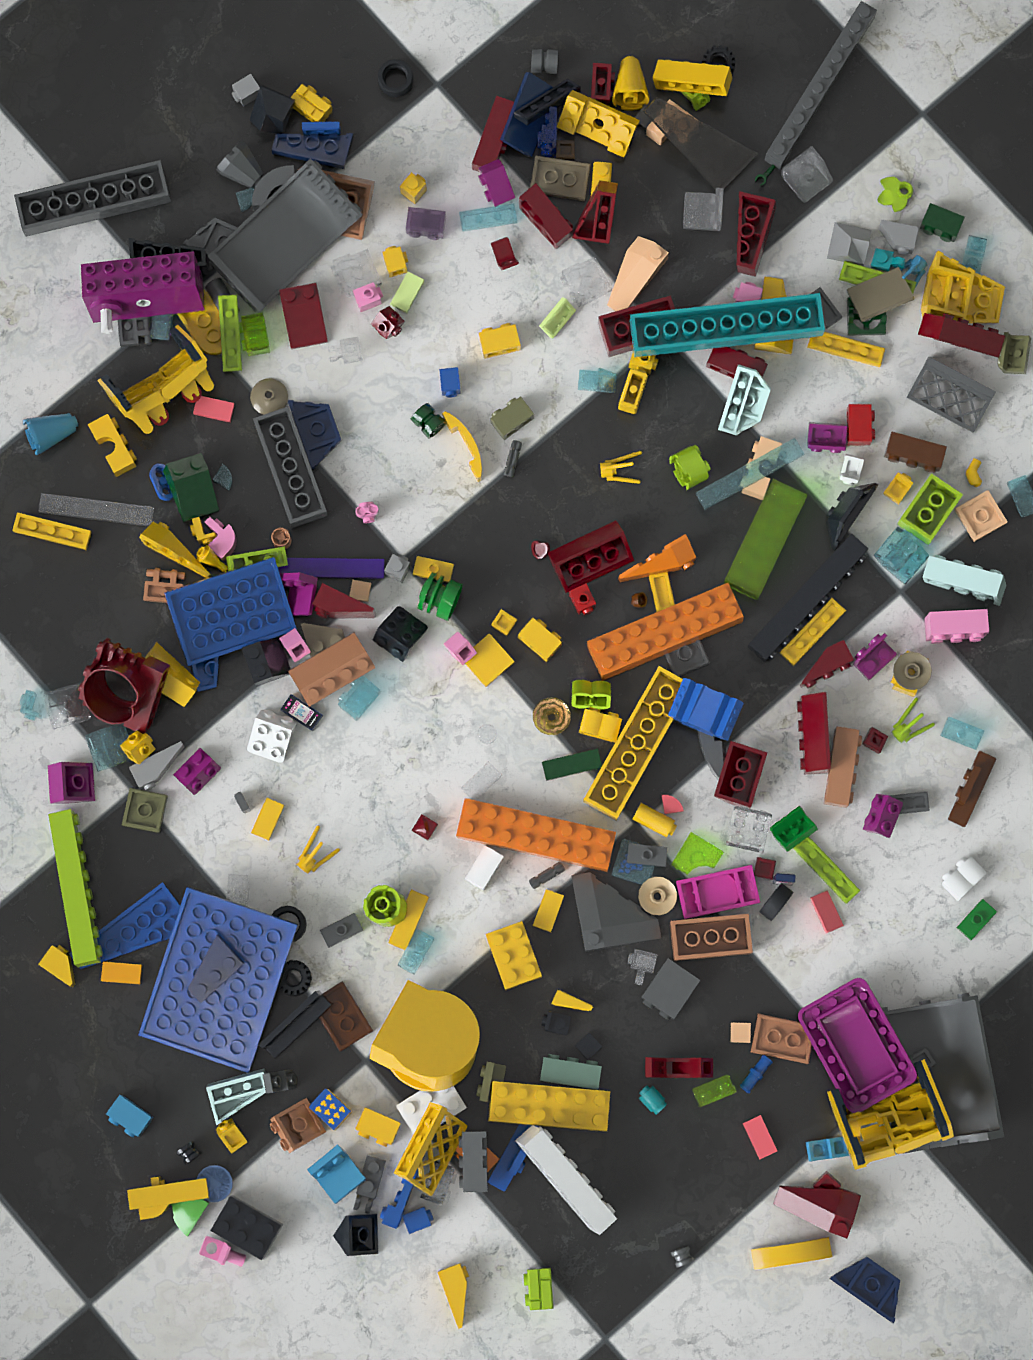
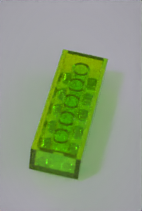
M775 479L772 480L723 584L729 583L732 589L753 599H759L807 498V494Z

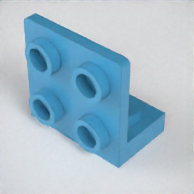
M336 1145L307 1169L335 1204L366 1180L345 1150L339 1145Z

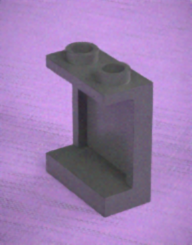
M668 958L641 998L644 999L642 1003L650 1009L655 1007L660 1010L659 1015L666 1020L670 1018L674 1020L700 980Z

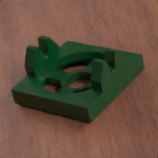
M847 297L848 336L886 335V312L871 318L868 322H862L858 314H853L855 307L850 297ZM859 320L863 324V329L857 327L853 321ZM873 320H880L876 327L869 329V324Z

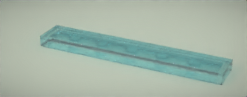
M794 438L699 490L695 494L704 510L804 456V452Z

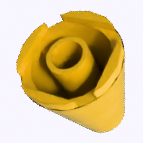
M627 56L622 59L613 91L612 102L614 106L616 104L621 106L622 110H639L643 104L646 103L647 105L649 103V93L640 62L633 56Z

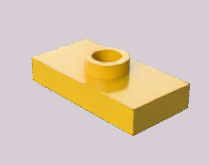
M417 556L413 575L428 579L430 574L434 572L437 573L436 581L442 575L444 576V582L448 583L452 577L454 564Z

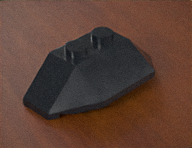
M877 483L850 487L846 492L842 491L837 498L839 503L836 508L832 506L826 516L829 518L826 524L833 550H836L877 489Z

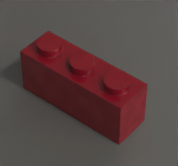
M730 347L712 349L706 367L734 379L738 365L757 370L763 378L768 364L760 357L753 358L748 356V353L738 349L736 351Z

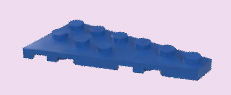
M163 882L99 930L97 942L98 945H101L103 956L100 957L101 962L170 939L181 905ZM95 963V964H91V965H86V966H81V967H79V968H80V969H84V968H87V967H90V966H93V965H96V964H99V963Z

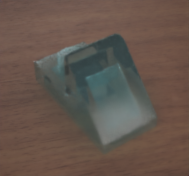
M599 368L598 371L579 370L578 390L615 393L617 374Z
M1026 475L1007 482L1021 518L1033 514V490Z

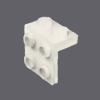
M261 709L255 718L247 750L250 753L276 762H283L291 735L296 729L298 721L288 716L277 715L271 710Z

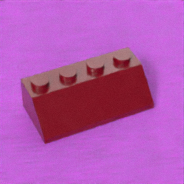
M613 521L548 552L552 566L566 593L635 561L624 531L617 521Z
M826 692L803 695L800 697V701H797V713L801 714V720H798V732H802V739H799V751H803V758H800V770H804V775L827 774L831 769Z

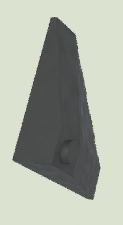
M591 872L571 875L585 952L661 939L659 922L656 917L646 914L641 910L640 906L630 899L626 900L618 894L617 890L608 884L605 885L596 879L597 876Z

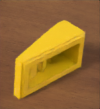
M557 990L551 1003L555 1006L591 1011L593 1008L592 1005L561 990Z

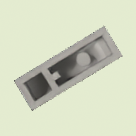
M180 741L146 758L142 763L130 766L129 769L138 787L141 790L145 789V791L155 787V783L162 778L185 748L184 744Z

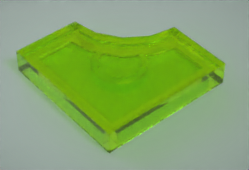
M690 832L671 866L686 875L697 867L707 866L714 869L724 852Z

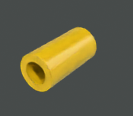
M643 803L639 805L632 819L665 837L668 834L672 836L677 827L674 824V819Z

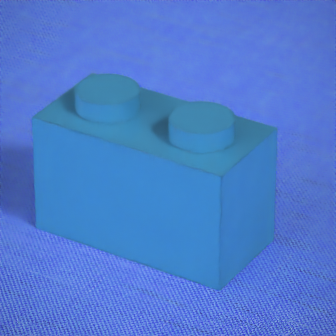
M123 1095L118 1096L106 1113L110 1117L108 1120L117 1127L119 1124L126 1128L124 1132L133 1138L135 1135L140 1137L154 1118Z

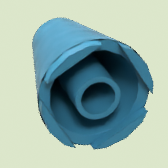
M70 413L23 420V425L27 424L28 427L25 433L32 450L36 449L35 455L43 453L68 437L78 427L76 417L71 416Z

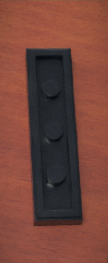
M567 78L515 111L514 117L529 125L564 103L572 90L581 92V86Z

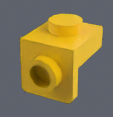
M898 472L883 494L899 505L913 485L911 477L905 473L901 474Z
M200 517L192 519L193 525H190L192 535L197 537L199 544L209 545L217 537L216 533L205 534Z

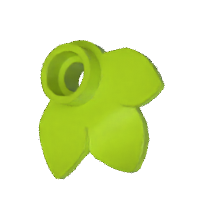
M896 177L881 179L880 183L885 190L879 195L877 201L882 205H892L894 212L903 210L907 205V200L913 195L912 185L905 181L900 182ZM905 189L907 193L902 194L900 190Z

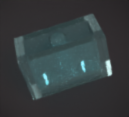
M363 675L351 683L350 686L352 688L348 693L343 692L338 698V706L355 721L361 717L381 693V690Z

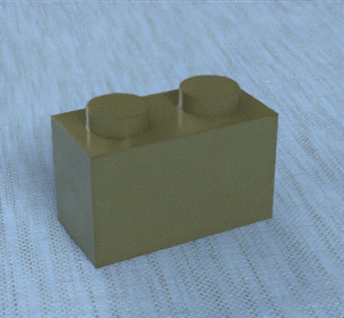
M521 396L518 399H511L506 404L507 407L502 410L498 409L491 415L490 422L503 440L534 419V413Z

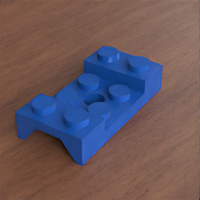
M418 1169L416 1170L413 1179L417 1178L419 1173ZM404 1178L401 1181L404 1187L402 1191L399 1190L394 1200L397 1205L388 1204V1207H383L380 1218L383 1219L382 1224L395 1229L399 1227L414 1186Z

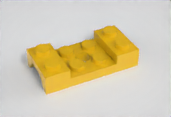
M572 90L566 99L557 128L573 135L577 132L607 146L608 151L624 158L629 151L630 142L640 120ZM595 119H601L604 125L598 126L595 123Z

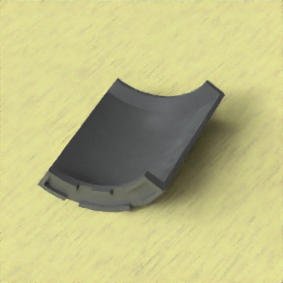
M969 993L957 995L958 999L931 1003L930 1000L919 1001V1006L889 1011L888 1007L882 1008L908 1056L911 1057L926 1047L936 1062V1065L931 1067L929 1071L951 1122L954 1135L950 1139L932 1141L905 1153L1004 1137L978 995L970 996ZM918 1079L911 1085L919 1083ZM895 1122L889 1123L891 1129L896 1127Z

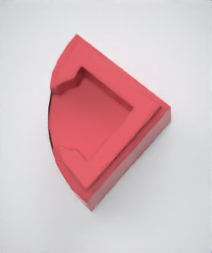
M661 795L664 815L684 812L681 803L676 798L670 795Z

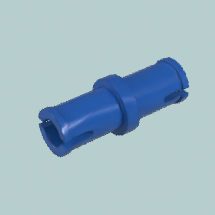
M762 1055L761 1059L754 1068L749 1070L750 1073L739 1086L747 1093H750L756 1083L763 1079L762 1075L773 1062L765 1055Z

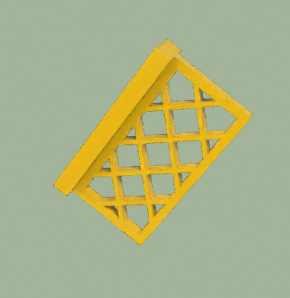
M431 1102L394 1174L404 1178L430 1196L433 1195L459 1144V1136H462V1132H465L468 1126L449 1113L445 1107ZM444 1116H446V1124L441 1126L440 1123ZM459 1125L457 1133L453 1135L452 1126ZM447 1129L448 1137L442 1139L441 1131ZM436 1133L437 1142L432 1144L431 1141ZM449 1142V1149L447 1152H444L443 1144ZM438 1146L439 1155L433 1157L432 1148ZM427 1151L428 1160L423 1161L422 1159ZM440 1159V1166L435 1170L434 1162ZM429 1164L430 1173L424 1175L423 1166ZM418 1169V1170H419V1177L416 1178V1179H413V1176H414L416 1170ZM431 1177V1184L429 1188H426L425 1179Z

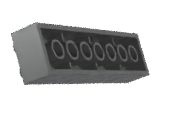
M161 160L14 195L21 228L26 237L171 202Z

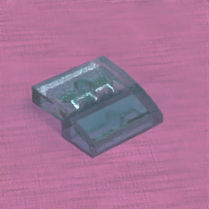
M124 723L111 725L85 735L97 772L130 761L120 747L129 737L126 727L123 726Z

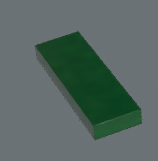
M598 749L542 762L546 781L602 767Z

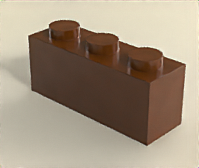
M891 432L884 457L893 463H899L900 461L906 463L908 467L917 468L918 466L925 468L924 470L927 472L935 473L939 472L942 467L947 446Z

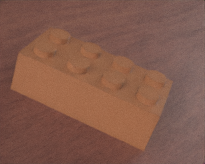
M749 914L670 922L674 961L753 953Z

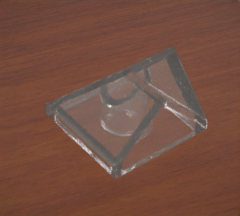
M81 682L44 692L45 709L53 729L91 719L88 707L83 705L84 700L79 699V686Z

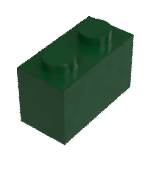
M930 203L919 229H922L925 234L937 235L945 242H955L965 217Z

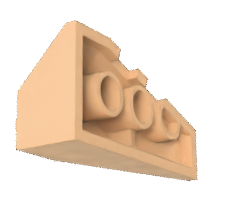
M638 236L626 251L607 306L614 311L629 308L668 260L669 252L654 241Z

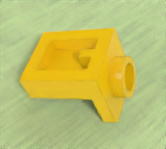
M232 1118L224 1120L216 1128L218 1136L231 1154L247 1143L246 1138Z

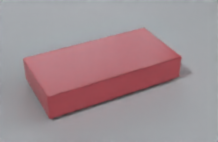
M201 396L195 403L193 414L231 423L235 404Z
M761 1115L742 1123L759 1160L777 1152Z

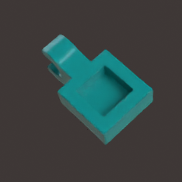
M876 248L871 268L890 271L891 267H899V269L904 270L906 262H904L905 258L894 257L895 254L892 251Z

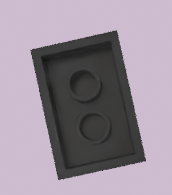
M231 1195L210 1231L258 1259L263 1260L283 1224Z

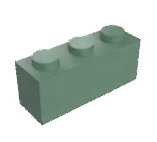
M548 1054L547 1058L543 1057L540 1081L598 1090L602 1066H598L596 1061L587 1060L586 1064L578 1063L579 1059L567 1057V1061L559 1060L558 1055Z

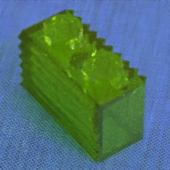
M263 312L241 316L239 330L240 334L244 333L245 340H241L243 352L247 351L248 356L270 353Z

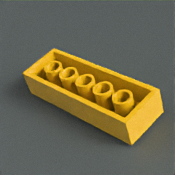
M492 1081L488 1122L606 1132L608 1128L610 1091Z

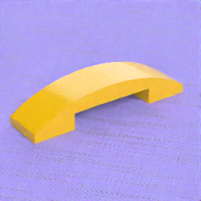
M446 411L443 412V419L446 421L451 434L459 431L474 458L469 462V467L477 481H482L481 458L472 435L456 417Z
M829 1237L751 1249L754 1270L832 1257Z

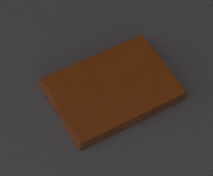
M343 981L323 993L332 1006L319 1019L340 1052L373 1032V1029Z

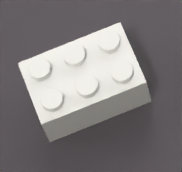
M454 1086L441 1091L420 1090L396 1105L413 1135L430 1102L445 1107L454 1116L467 1108ZM444 1116L440 1124L446 1122V1116Z

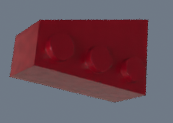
M599 180L574 227L572 238L609 244L618 183Z
M537 183L519 197V209L555 249L573 236V225L569 220L564 219L559 209L552 204Z

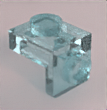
M26 690V693L22 694L20 699V705H22L20 712L26 719L35 721L36 718L41 719L42 715L40 713L32 711L37 694Z

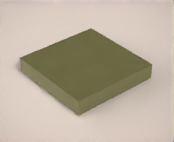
M130 788L122 826L160 833L168 795Z

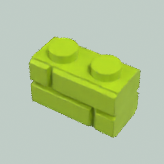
M551 1268L527 1269V1274H523L524 1286H528L529 1294H525V1305L530 1306V1310L554 1309Z

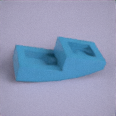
M843 1137L806 1142L809 1162L850 1156Z

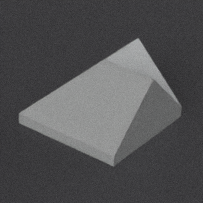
M835 222L827 259L841 262L847 261L864 266L870 244L871 230Z

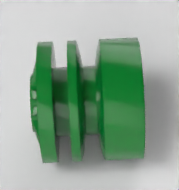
M432 572L421 589L418 609L423 611L426 604H428L426 612L430 614L433 608L437 607L436 617L449 621L457 605L463 584L451 579L447 586H444V576L442 575L436 583L437 573Z

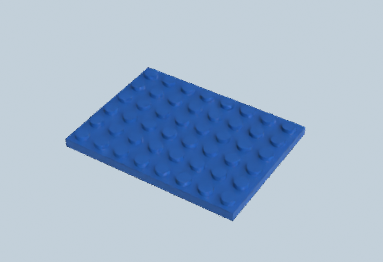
M186 887L138 1035L249 1073L298 924ZM219 934L242 959L244 964L200 1003L188 990V987L216 935Z

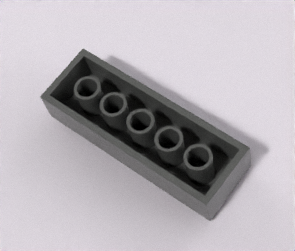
M289 406L253 418L291 528L327 517L324 502Z

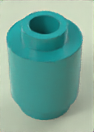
M646 1085L639 1092L641 1096L638 1099L650 1112L658 1114L667 1105L664 1101L665 1098L653 1085L651 1087Z

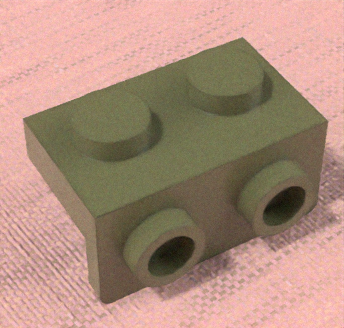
M1004 332L1005 339L1001 356H999L997 361L998 367L1005 374H1026L1031 337L1010 335L1009 332Z
M487 1062L486 1066L482 1065L480 1077H484L483 1084L478 1085L477 1096L480 1097L479 1101L490 1103L491 1082L504 1081L505 1065Z

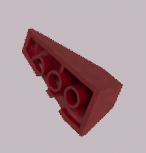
M780 1185L773 1204L827 1232L847 1239L856 1216L861 1195L843 1188L823 1189V1187H817L816 1189L804 1188L803 1186Z

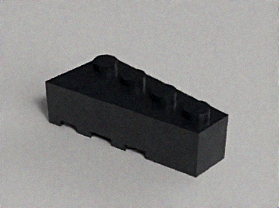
M129 238L130 258L194 251L202 275H209L208 262L205 259L207 257L205 248L186 245L175 246L171 245V243L163 242V244L149 240L138 241L134 238Z

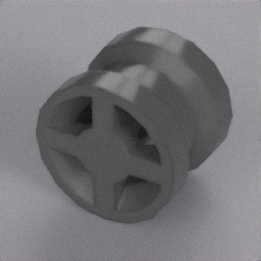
M689 1245L671 1252V1255L676 1260V1268L695 1261L694 1257L690 1255Z

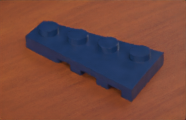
M337 133L329 135L310 134L306 136H301V134H276L272 146V154L308 161L311 158L322 165L345 169L353 133H346V135H337Z

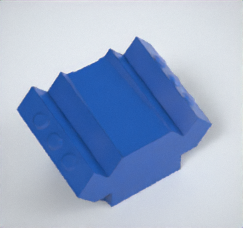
M683 678L668 716L695 730L728 741L744 703L724 693L712 690L703 684H698L691 679Z

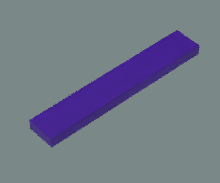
M287 558L288 565L278 567L279 573L300 572L317 578L384 579L385 560Z

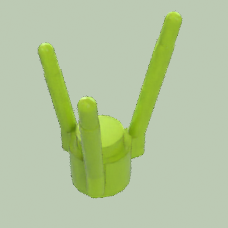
M917 697L893 726L894 730L891 733L900 743L904 740L907 743L911 738L935 726L934 723H931L910 734L912 732L910 728L924 716L923 713L919 714L908 725L902 724L918 701Z

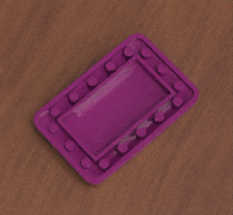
M855 978L799 1011L798 1019L834 1086L836 1089H839L843 1102L850 1112H862L916 1081L917 1071L866 980Z

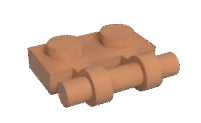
M161 568L147 569L146 576L153 577V582L145 581L143 600L167 603L164 592L184 586L183 584H177V579L185 580V572H178L176 569L171 571L161 570ZM160 578H170V583L160 582Z

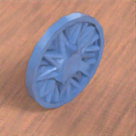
M211 1165L204 1168L198 1174L197 1179L207 1178L209 1198L204 1200L219 1202L230 1194L233 1181L230 1173L224 1167Z

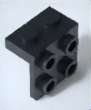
M397 606L378 627L372 640L395 658L404 662L411 648L427 631L428 626L401 606Z

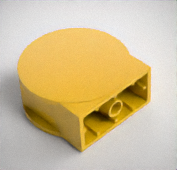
M408 980L372 1043L370 1059L391 1069L400 1081L414 1089L422 1091L448 1089L463 1080L473 1066L479 1044L477 1019L469 1006L460 998L444 991L428 990Z

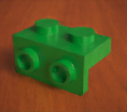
M801 806L792 810L769 828L775 840L786 852L818 830Z

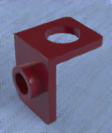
M508 237L491 242L493 253L501 270L519 264Z

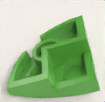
M204 1199L171 1204L174 1214L173 1219L186 1236H189L209 1205Z

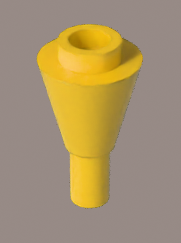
M206 545L197 551L198 562L216 567L224 573L228 570V566L220 561L210 546Z

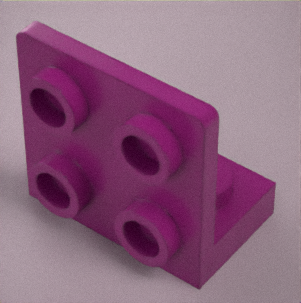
M300 572L279 573L283 586L289 588L288 603L292 616L311 615L314 608L312 603L317 589L318 578Z
M886 633L882 636L877 634L868 644L870 647L868 649L863 647L854 657L856 660L853 665L868 681L897 655L884 641L888 636Z

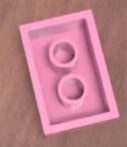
M987 609L929 612L924 619L926 641H931V644L943 643V640L959 643L962 642V639L978 642L989 633Z

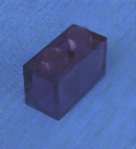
M408 207L406 234L414 238L426 236L431 240L443 238L446 211Z

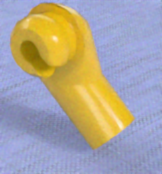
M975 458L971 461L965 475L970 485L979 487L982 484V479L979 477L977 470L981 465V461Z

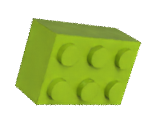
M931 473L897 525L929 545L963 494Z

